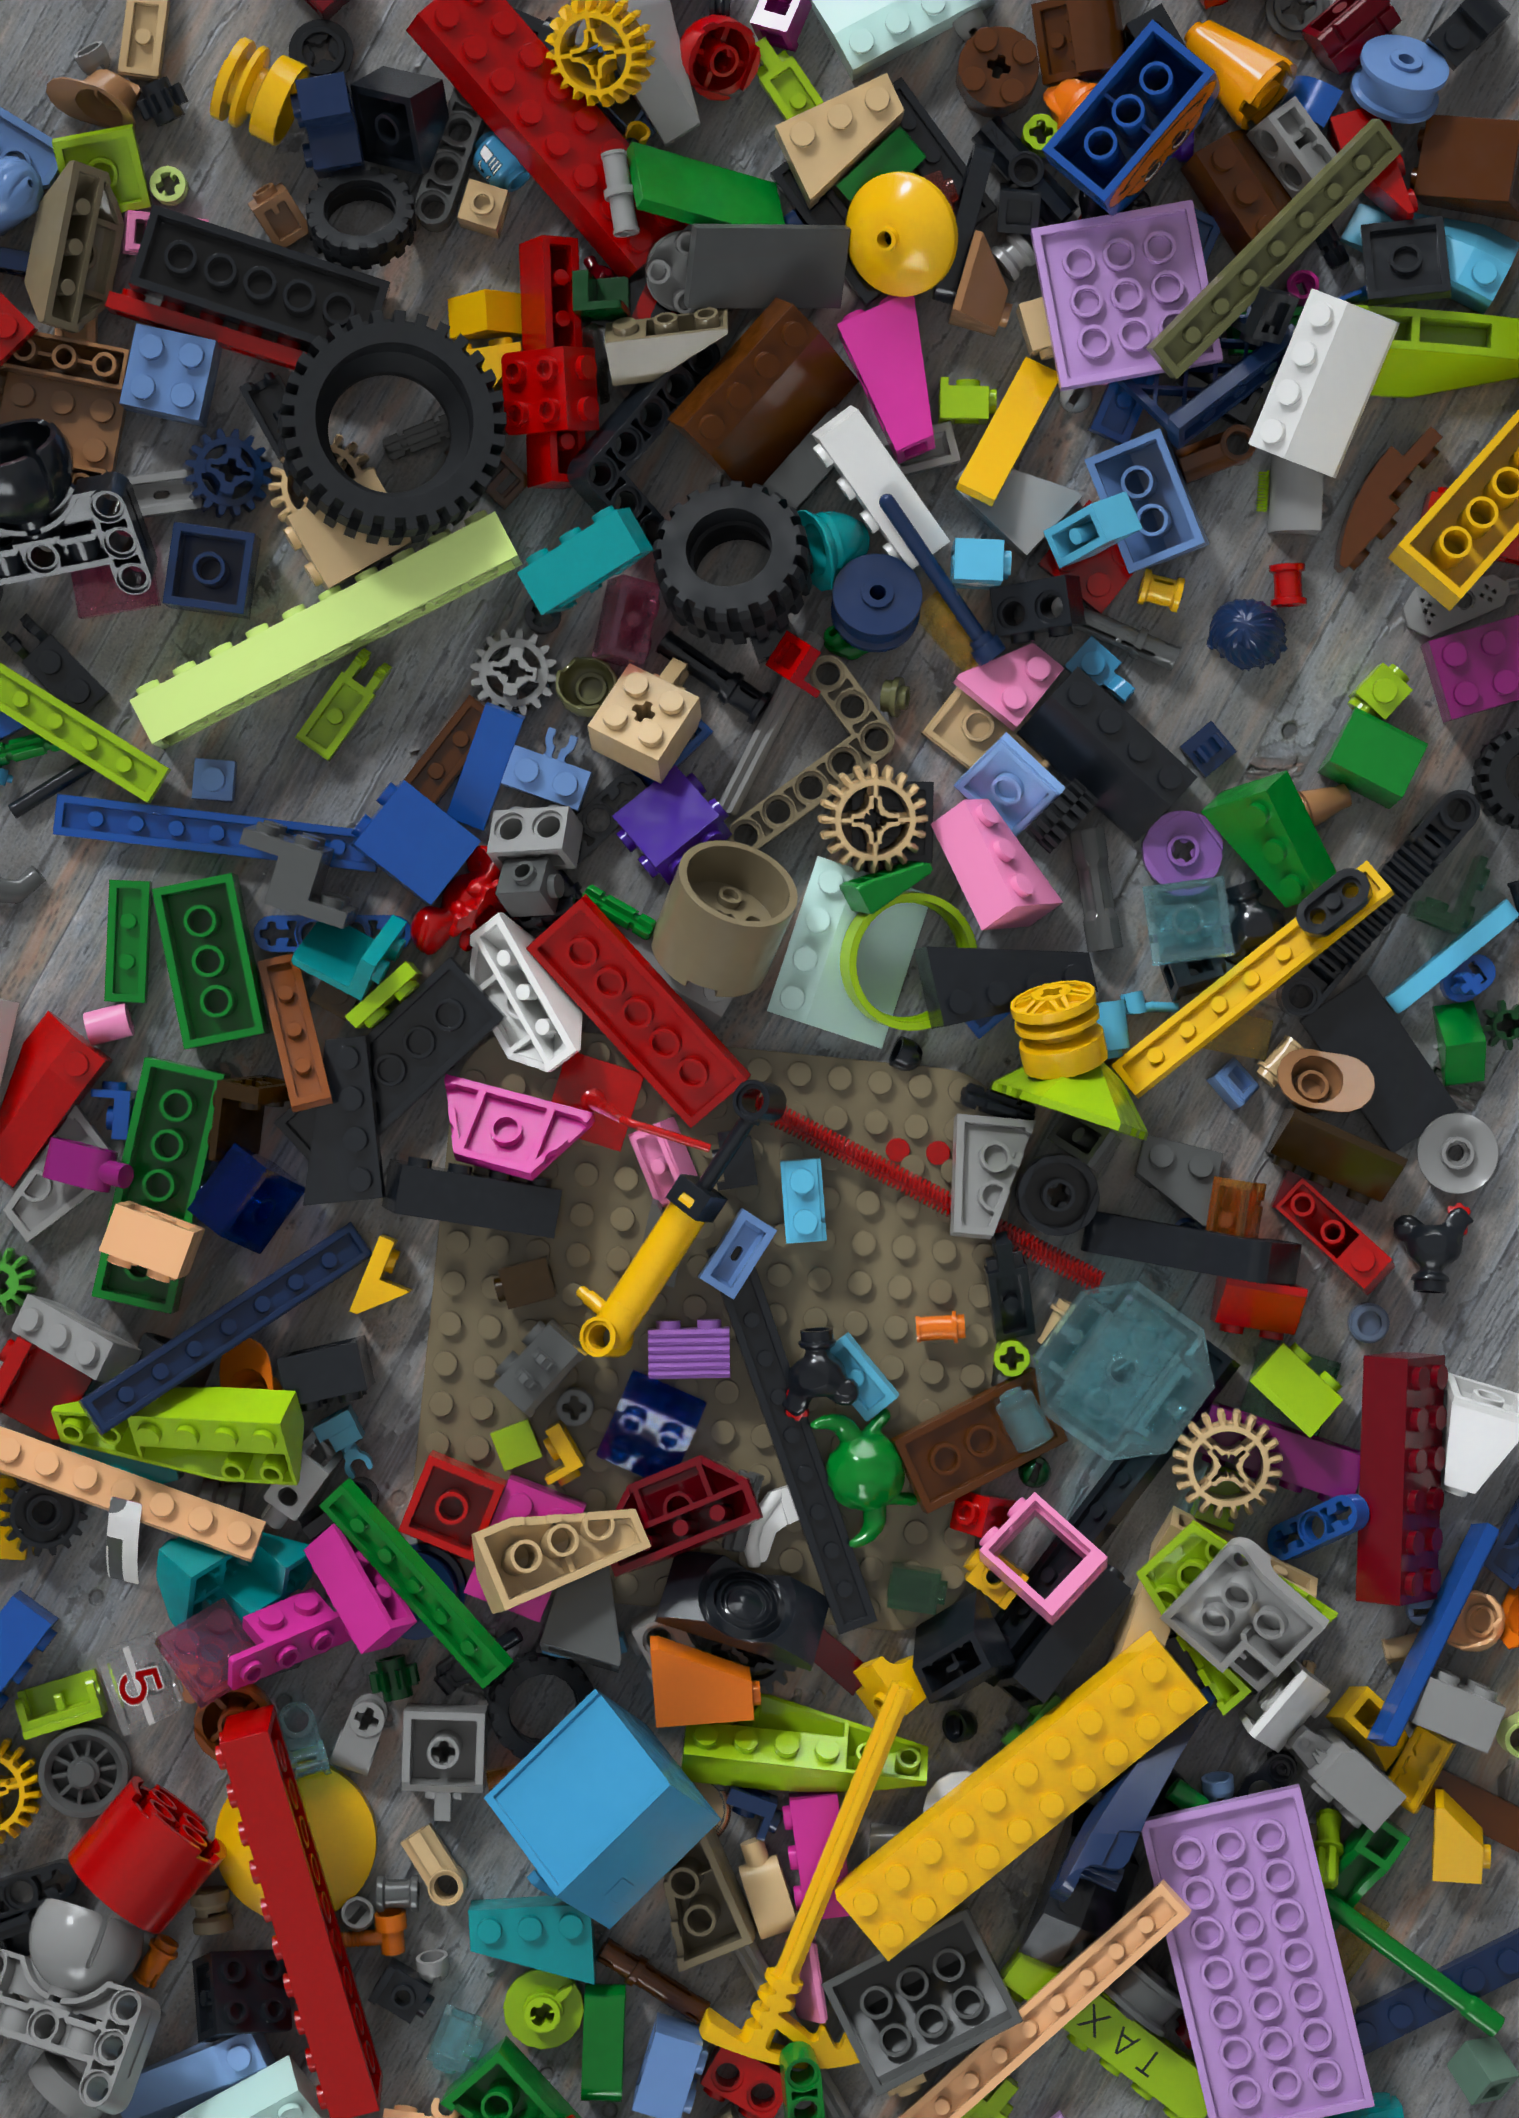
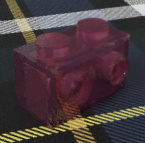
M624 574L608 579L592 658L601 659L607 663L627 667L629 663L635 666L645 664L652 644L650 635L653 621L658 614L660 599L658 598L660 592L659 584Z

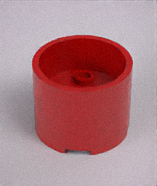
M134 1776L68 1853V1860L81 1881L105 1905L138 1928L150 1933L160 1934L225 1859L227 1852L221 1840L217 1838L213 1841L210 1840L207 1836L208 1831L202 1825L204 1820L182 1800L159 1784L152 1789L143 1786L142 1784L145 1781L140 1776Z

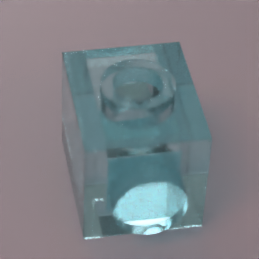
M446 2004L426 2060L432 2061L433 2067L448 2074H455L456 2071L465 2073L468 2062L476 2064L485 2040L478 2038L484 2018Z

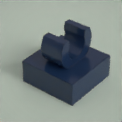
M1212 721L1208 722L1179 747L1203 778L1209 776L1237 752Z

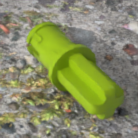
M1331 1808L1320 1809L1319 1812H1316L1317 1840L1313 1842L1324 1889H1334L1337 1887L1339 1857L1344 1853V1846L1340 1843L1342 1814Z

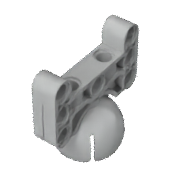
M46 1898L37 1909L31 1922L29 1931L31 1958L0 1948V1969L4 1964L3 1970L0 1973V2048L4 2038L87 2064L79 2086L80 2099L88 2107L112 2115L123 2112L132 2099L161 2016V2009L157 2000L132 1988L120 1985L134 1971L141 1957L144 1931L116 1918L104 1921L99 1912L65 1901ZM24 1996L33 2000H30L29 2003L23 2002L24 1999H21L19 1997ZM138 2004L137 2011L135 2015L132 2017V2011L134 2007ZM82 2016H88L100 2021H97L95 2025L89 2023L90 2020L83 2018ZM55 2025V2030L50 2036L51 2029ZM123 2045L122 2053L117 2058L118 2050ZM108 2086V2092L106 2096L103 2098V2092L105 2088Z

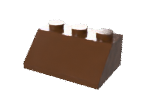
M1243 129L1227 133L1195 152L1180 169L1209 215L1213 216L1221 230V234L1236 256L1292 200L1286 189L1247 137L1246 133H1248V130Z

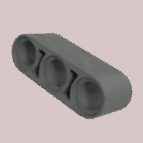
M835 407L818 422L763 484V486L767 487L769 496L773 492L779 493L787 500L788 507H794L796 511L803 506L835 470L833 465L826 468L813 450V447L818 443L811 435L840 413Z

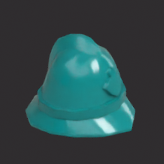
M807 510L797 511L801 518L802 526L805 527L813 559L814 572L810 575L812 584L821 592L833 589L835 576L838 575L840 570L851 560L867 554L870 546L868 530L864 523L844 513L822 511L814 514Z

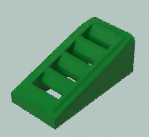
M910 860L905 864L894 865L892 871L888 872L886 869H882L876 873H870L840 884L839 887L852 911L874 914L931 874L933 868L930 863Z

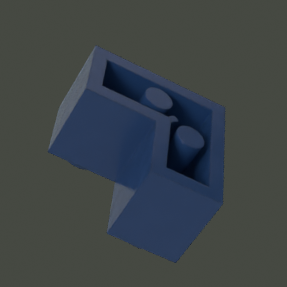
M344 71L295 80L297 93L290 94L293 114L295 119L298 120L299 128L306 127L309 143L302 144L306 167H314L318 179L333 177L332 173L343 169V172L351 171V167L362 166V170H366L352 92Z

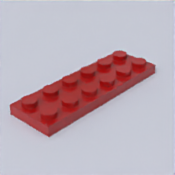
M586 894L526 947L528 952L690 1128L751 1076L748 1070Z

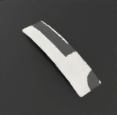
M111 1497L108 1515L106 1545L108 1576L139 1584L138 1540L142 1504L117 1497Z

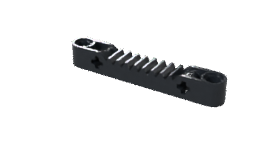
M1455 790L1443 794L1418 821L1377 870L1378 874L1393 890L1394 895L1278 987L1276 1000L1284 1013L1289 1016L1302 1017L1312 1014L1320 1007L1353 965L1360 959L1363 952L1371 946V943L1392 921V918L1401 911L1403 905L1412 898L1414 892L1423 885L1426 878L1434 872V869L1443 862L1474 826L1480 816V805L1472 793L1466 790ZM1452 800H1458L1465 807V817L1461 822H1455L1448 816L1447 808ZM1295 985H1301L1308 991V1001L1301 1008L1293 1006L1289 999V992Z

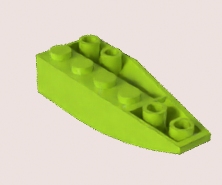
M1356 305L1400 323L1370 396L1408 399L1519 378L1518 318L1430 309Z
M232 1387L173 1388L102 1436L78 1401L56 1405L51 1410L60 1441L63 1443L218 1481L295 1486L300 1481L304 1418L296 1391Z
M762 1693L761 1705L753 1706L754 1720L685 1726L681 1769L691 1782L795 1792H847L873 1729L792 1701ZM896 1736L874 1790L926 1786L929 1747Z

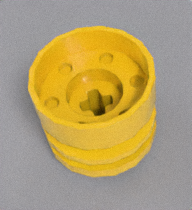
M243 37L234 45L218 73L210 103V115L219 121L226 120L229 116L228 122L234 128L240 127L248 116L251 115L249 122L250 135L276 146L284 139L295 120L290 94L297 93L295 80L309 78L310 69L307 65L286 55L280 56L269 69L270 49L263 45L256 50L255 42Z
M1077 980L1052 982L1028 989L1011 1001L1010 1009L1012 1018L1015 1019V1032L1022 1038L1019 1041L1024 1073L1029 1077L1041 1080L1074 1077L1095 1069L1108 1058L1104 1030L1096 1022L1100 1018L1099 1006L1096 1005L1097 996L1094 986L1088 982Z

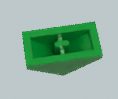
M1474 1001L1432 1006L1443 1086L1485 1081L1486 1038Z

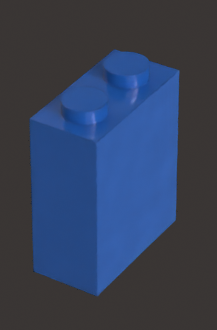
M405 780L400 781L397 786L390 782L376 799V802L381 806L373 817L370 818L365 814L351 831V834L356 838L350 845L424 904L432 905L480 844L481 840Z

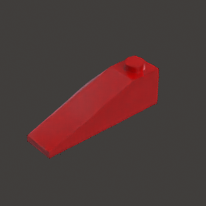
M51 1011L45 1014L24 1041L0 1108V1178L12 1188L17 1185L46 1148L50 1138L56 1135L73 1107L81 1103L113 1062L109 1056L96 1046H92L87 1039Z

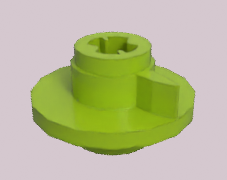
M530 1969L518 1976L507 1990L503 2005L505 2023L512 2035L526 2046L538 2049L558 2047L570 2040L581 2025L584 2013L582 1993L571 1978L538 1969Z

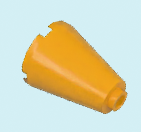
M1207 20L1204 23L1196 22L1184 37L1186 47L1216 72L1220 85L1217 98L1236 125L1243 130L1249 129L1247 122L1250 120L1255 124H1259L1275 109L1288 91L1283 86L1286 78L1289 75L1294 80L1297 74V66L1290 59L1212 20Z

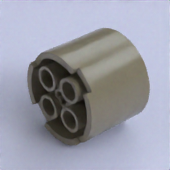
M725 840L707 841L693 846L681 858L654 928L651 946L656 960L672 978L684 986L690 981L696 985L715 990L716 997H737L751 993L764 982L796 908L798 895L794 881L775 859L754 847Z

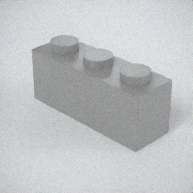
M27 1294L11 1329L12 1332L90 1378L104 1383L137 1363L143 1351L60 1302Z

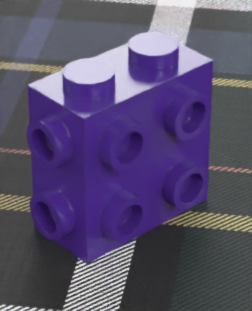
M676 765L671 768L661 784L656 781L653 782L612 816L621 828L616 835L630 852L637 848L643 854L637 860L652 878L660 874L669 886L672 884L681 858L690 848L707 841L727 840L732 835L724 823V820L729 817L726 811L715 798L707 802L702 796L707 791L692 772L685 776Z

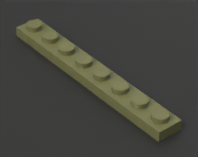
M1371 119L1146 347L1170 378L1178 379L1255 301L1260 286L1269 287L1403 151L1402 147L1380 119Z

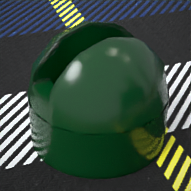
M1038 1456L1019 1466L1018 1475L1026 1486L1040 1488L1049 1481L1051 1468L1046 1459ZM1037 1462L1042 1464V1467L1034 1483L1029 1481V1478Z

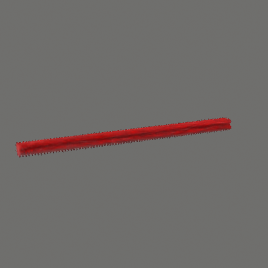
M759 1094L756 1098L755 1106L757 1111L764 1104L763 1094L761 1096ZM786 1106L783 1116L775 1122V1128L780 1124L779 1130H782L784 1127L783 1132L786 1133L788 1130L789 1135L793 1132L792 1137L797 1135L799 1140L802 1136V1142L807 1138L806 1144H809L811 1141L810 1146L812 1147L816 1143L815 1148L817 1149L820 1146L819 1151L824 1149L826 1154L829 1150V1156L834 1152L833 1158H836L838 1155L837 1160L839 1161L843 1157L842 1163L847 1160L846 1165H849L852 1161L851 1167L853 1168L856 1164V1170L861 1166L860 1172H863L865 1169V1175L870 1171L869 1177L874 1174L873 1179H876L879 1175L878 1181L880 1182L884 1178L883 1184L888 1180V1187L891 1183L892 1189L897 1185L896 1191H899L901 1188L900 1193L903 1194L906 1190V1196L911 1192L910 1198L915 1194V1201L920 1197L919 1203L924 1199L923 1205H926L928 1202L927 1207L930 1208L933 1204V1210L938 1206L936 1212H939L942 1208V1215L945 1211H947L946 1217L951 1213L950 1191H945L944 1188L940 1190V1186H936L935 1183L931 1185V1181L927 1182V1179L922 1180L923 1177H918L917 1174L913 1176V1172H909L908 1169L904 1171V1167L899 1169L900 1165L897 1164L895 1166V1163H891L890 1160L886 1162V1158H882L881 1155L877 1157V1153L872 1155L873 1151L870 1150L868 1152L867 1148L864 1149V1146L859 1147L860 1144H855L854 1141L850 1143V1139L845 1141L846 1137L843 1136L841 1138V1134H838L836 1137L837 1132L832 1133L833 1130H828L827 1127L823 1129V1125L818 1127V1122L815 1124L814 1120L809 1122L810 1118L805 1119L804 1115L800 1118L801 1114L798 1113L796 1115L795 1110L791 1113L792 1109L789 1108L787 1110ZM1002 1218L999 1220L995 1233L1007 1231L1008 1238L1012 1241V1247L1014 1246L1013 1252L1019 1248L1021 1252L1023 1250V1257L1028 1253L1027 1259L1032 1255V1262L1035 1258H1037L1036 1264L1041 1260L1040 1266L1046 1262L1045 1268L1050 1265V1271L1055 1267L1053 1273H1056L1059 1269V1276L1064 1272L1063 1278L1068 1274L1067 1280L1073 1277L1072 1282L1077 1279L1076 1285L1082 1281L1080 1287H1083L1086 1283L1085 1289L1087 1290L1091 1286L1090 1292L1095 1288L1094 1294L1096 1293L1105 1272L1102 1273V1270L1098 1271V1268L1093 1269L1094 1266H1089L1088 1263L1084 1264V1261H1080L1078 1258L1075 1259L1076 1257L1071 1256L1069 1253L1066 1255L1067 1252H1062L1061 1249L1057 1250V1247H1053L1052 1244L1048 1245V1242H1044L1042 1239L1039 1241L1040 1238H1035L1034 1235L1030 1236L1029 1232L1021 1231V1228H1017L1015 1225L1012 1227L1013 1224H1008L1007 1221L1003 1222L1004 1219Z

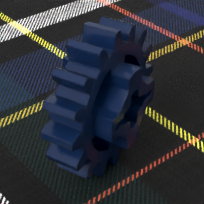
M219 428L214 433V440L205 433L199 439L203 448L192 445L188 451L195 459L185 460L183 463V468L191 471V474L183 479V484L194 485L195 488L189 498L193 500L201 497L204 500L201 506L203 512L210 506L216 507L215 513L217 518H221L226 509L230 510L233 518H237L241 513V506L248 513L252 512L256 508L252 498L262 502L267 495L260 487H268V484L272 483L271 478L263 476V473L272 467L271 462H261L260 457L266 449L261 447L254 450L251 447L254 441L252 435L244 441L240 440L239 429H234L229 437H225L222 428ZM223 448L221 457L218 459H204L212 450ZM241 453L248 459L252 467L246 465L241 458ZM225 465L230 467L232 475H236L230 482L226 481L225 474L220 472ZM203 479L208 480L214 489V494L206 487ZM238 487L250 488L246 495L237 499H231L234 490Z

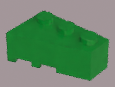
M1287 770L1221 791L1201 810L1202 814L1285 908L1300 904L1304 898L1337 873Z

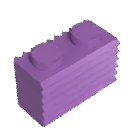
M721 1319L697 1320V1327H681V1320H657L656 1328H648L649 1379L730 1378V1326H721Z

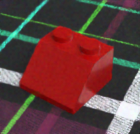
M1217 1276L1210 1320L1220 1323V1331L1243 1334L1244 1327L1259 1329V1337L1283 1341L1284 1333L1291 1335L1296 1333L1307 1299L1308 1289L1298 1284H1263Z

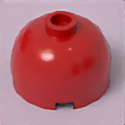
M712 14L696 20L684 31L680 38L681 59L689 76L691 88L695 92L709 100L725 101L731 98L728 95L735 93L738 89L744 91L751 84L758 72L761 57L760 48L755 44L752 30L732 17Z

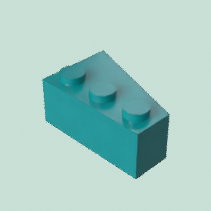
M613 505L608 506L593 515L591 518L594 524L583 531L580 527H576L560 536L558 539L561 545L550 552L547 548H543L526 558L528 566L517 572L541 615L571 609L577 605V598L588 591L590 593L597 591L602 587V582L614 575L621 574L654 551L630 507L614 509Z
M551 1896L471 1900L468 1909L471 1952L595 1985L597 1969L594 1919L557 1897L552 1898Z

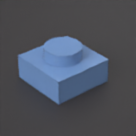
M195 758L192 799L234 802L237 762Z

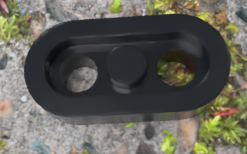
M1354 868L1342 869L1304 898L1296 911V919L1303 932L1314 938L1326 937L1369 903L1372 896V887L1368 878L1360 870ZM1349 887L1358 888V894L1353 898L1345 897V891ZM1316 913H1325L1326 918L1322 923L1315 924L1312 922L1313 916Z

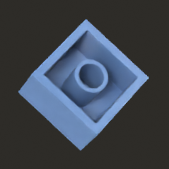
M136 323L119 404L126 411L206 428L223 348L216 340Z
M657 2012L635 2084L632 2111L655 2118H681L683 2112L690 2114L697 2091L695 2089L697 2079L693 2077L695 2073L702 2075L708 2056L707 2048L709 2042L701 2037L699 2033L700 2024L696 2025L693 2022Z

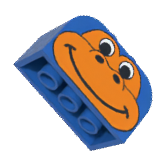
M1152 19L1043 147L1042 151L1049 164L1107 213L1114 216L1123 211L1136 199L1207 115L1220 91L1216 72Z

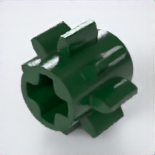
M1498 1000V1011L1493 1012L1483 1009L1482 1013L1488 1019L1486 1025L1482 1026L1483 1032H1488L1491 1036L1488 1040V1046L1493 1047L1499 1040H1503L1505 1050H1512V1040L1516 1038L1519 1040V1004L1514 1005L1511 1010H1507L1505 1001ZM1503 1015L1506 1020H1512L1513 1027L1508 1028L1506 1033L1497 1029V1023L1503 1021Z
M405 1654L393 1655L375 1661L377 1671H372L368 1675L372 1694L382 1692L384 1702L401 1700L414 1695L412 1685H417L420 1681L416 1662L407 1664Z

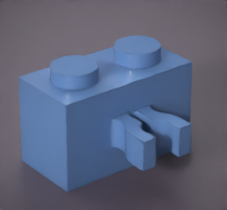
M548 728L545 737L546 752L544 754L514 744L501 784L553 804L570 806L572 811L580 813L593 774L590 771L566 763L567 756L575 750L579 738L570 735L568 745L561 748L557 759L553 758L556 749L553 740L557 729Z

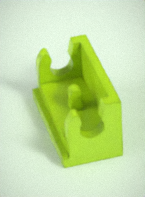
M96 1668L17 1692L18 1699L14 1700L24 1740L103 1717L109 1710Z

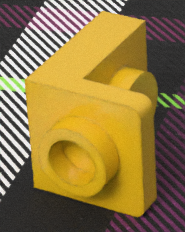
M560 1419L547 1427L545 1432L548 1438L543 1440L553 1460L561 1459L563 1465L547 1473L544 1477L548 1485L558 1481L559 1485L563 1486L581 1475L578 1468L582 1467L586 1462L565 1423Z

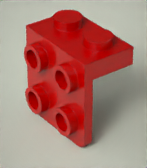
M559 346L509 352L502 356L503 403L507 419L505 431L508 435L517 436L555 431H599L595 348Z
M18 1336L16 1340L10 1338L0 1353V1361L4 1362L0 1368V1413L13 1418L52 1440H58L60 1438L51 1414L52 1408L56 1405L76 1402L82 1399L93 1379L21 1336Z

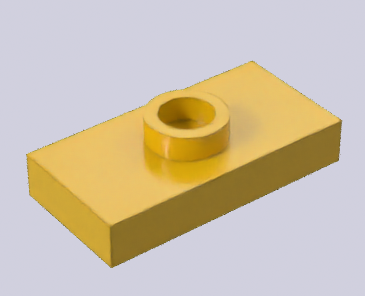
M1419 1725L1416 1726L1388 1776L1407 1796L1400 1806L1413 1814L1419 1812L1457 1743L1441 1734Z

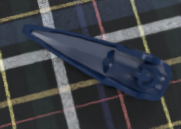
M1209 1686L1201 1690L1208 1701L1204 1707L1112 1781L1084 1822L1072 1844L1068 1856L1060 1867L1057 1878L1049 1891L1050 1897L1064 1903L1073 1893L1079 1878L1090 1880L1113 1892L1117 1891L1124 1876L1125 1869L1122 1868L1130 1860L1149 1812L1177 1760L1216 1699Z

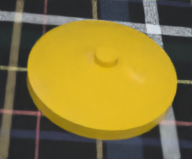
M290 1758L336 1912L343 1907L348 1899L357 1895L373 1867L378 1843L374 1813L362 1790L340 1770L312 1759ZM227 1798L218 1816L215 1829V1838L222 1841L227 1852V1856L218 1867L232 1893L248 1908L263 1916L260 1899L264 1898L261 1884H254L249 1868V1861L253 1860L250 1846L244 1847L239 1836L238 1822H242L238 1807L232 1809Z

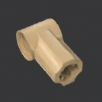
M432 1823L423 1826L400 1842L427 1885L428 1894L434 1903L440 1906H450L461 1899L468 1886L466 1871L456 1864ZM443 1875L453 1877L458 1884V1891L453 1894L443 1892L439 1888L438 1878Z

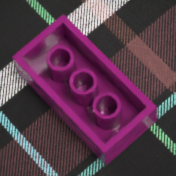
M1519 614L1437 638L1421 645L1443 723L1519 701Z

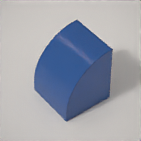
M1300 75L1295 78L1280 107L1296 96L1322 132L1344 91L1322 80Z

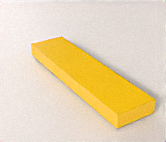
M1025 357L956 486L957 490L991 507L993 506L1059 383L1055 370Z

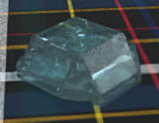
M1137 1280L1081 1290L1033 1355L1041 1413L1107 1461L1167 1454L1215 1388L1204 1329ZM1119 1359H1127L1132 1366L1130 1376L1122 1381L1114 1380L1111 1375L1113 1363Z

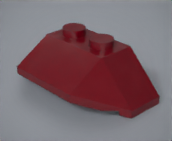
M699 1455L629 1484L615 1510L636 1509L651 1547L611 1564L614 1576L618 1577L666 1561L735 1533L763 1518L749 1478L704 1455Z

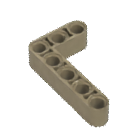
M824 655L817 658L810 670V682L813 687L821 691L819 694L820 698L849 737L735 820L729 827L732 835L728 838V841L735 842V831L741 826L748 825L756 830L758 836L756 843L751 847L760 850L820 806L821 799L828 800L833 794L827 790L829 784L836 786L839 790L844 787L838 778L839 774L832 767V760L836 755H850L855 762V766L859 765L864 773L868 770L869 763L877 764L891 752L895 743V734L892 728L838 657ZM823 665H832L838 669L840 678L833 685H823L816 677L817 670ZM848 697L858 698L863 704V713L857 718L846 717L840 708L841 702ZM880 730L886 735L888 744L883 750L873 751L866 746L865 735L869 731ZM853 772L847 775L851 781L855 779ZM815 778L820 781L823 791L818 798L809 800L801 795L799 785L804 779ZM783 802L788 806L790 816L786 822L776 824L768 819L766 811L771 803Z

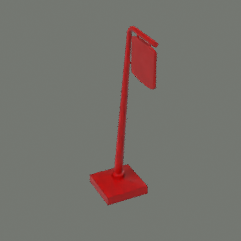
M576 1053L563 1063L551 1102L593 1112L595 1119L593 1126L578 1139L621 1152L628 1127L709 1153L712 1145L710 1143L631 1119L644 1080L640 1072L580 1053Z

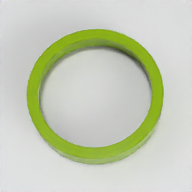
M905 891L874 914L859 912L855 916L842 942L840 971L843 985L849 998L866 1017L891 1028L918 1031L931 1028L928 1011L907 1017L891 1016L872 1006L861 989L856 968L857 952L867 927L882 911L895 904L917 903L930 908L943 918L953 933L958 948H977V944L969 923L952 904L934 895Z

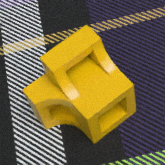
M913 1655L900 1659L894 1664L880 1656L864 1662L853 1671L862 1684V1687L856 1691V1694L875 1720L892 1680L905 1682L907 1686L915 1689L904 1716L909 1714L927 1698L912 1667Z

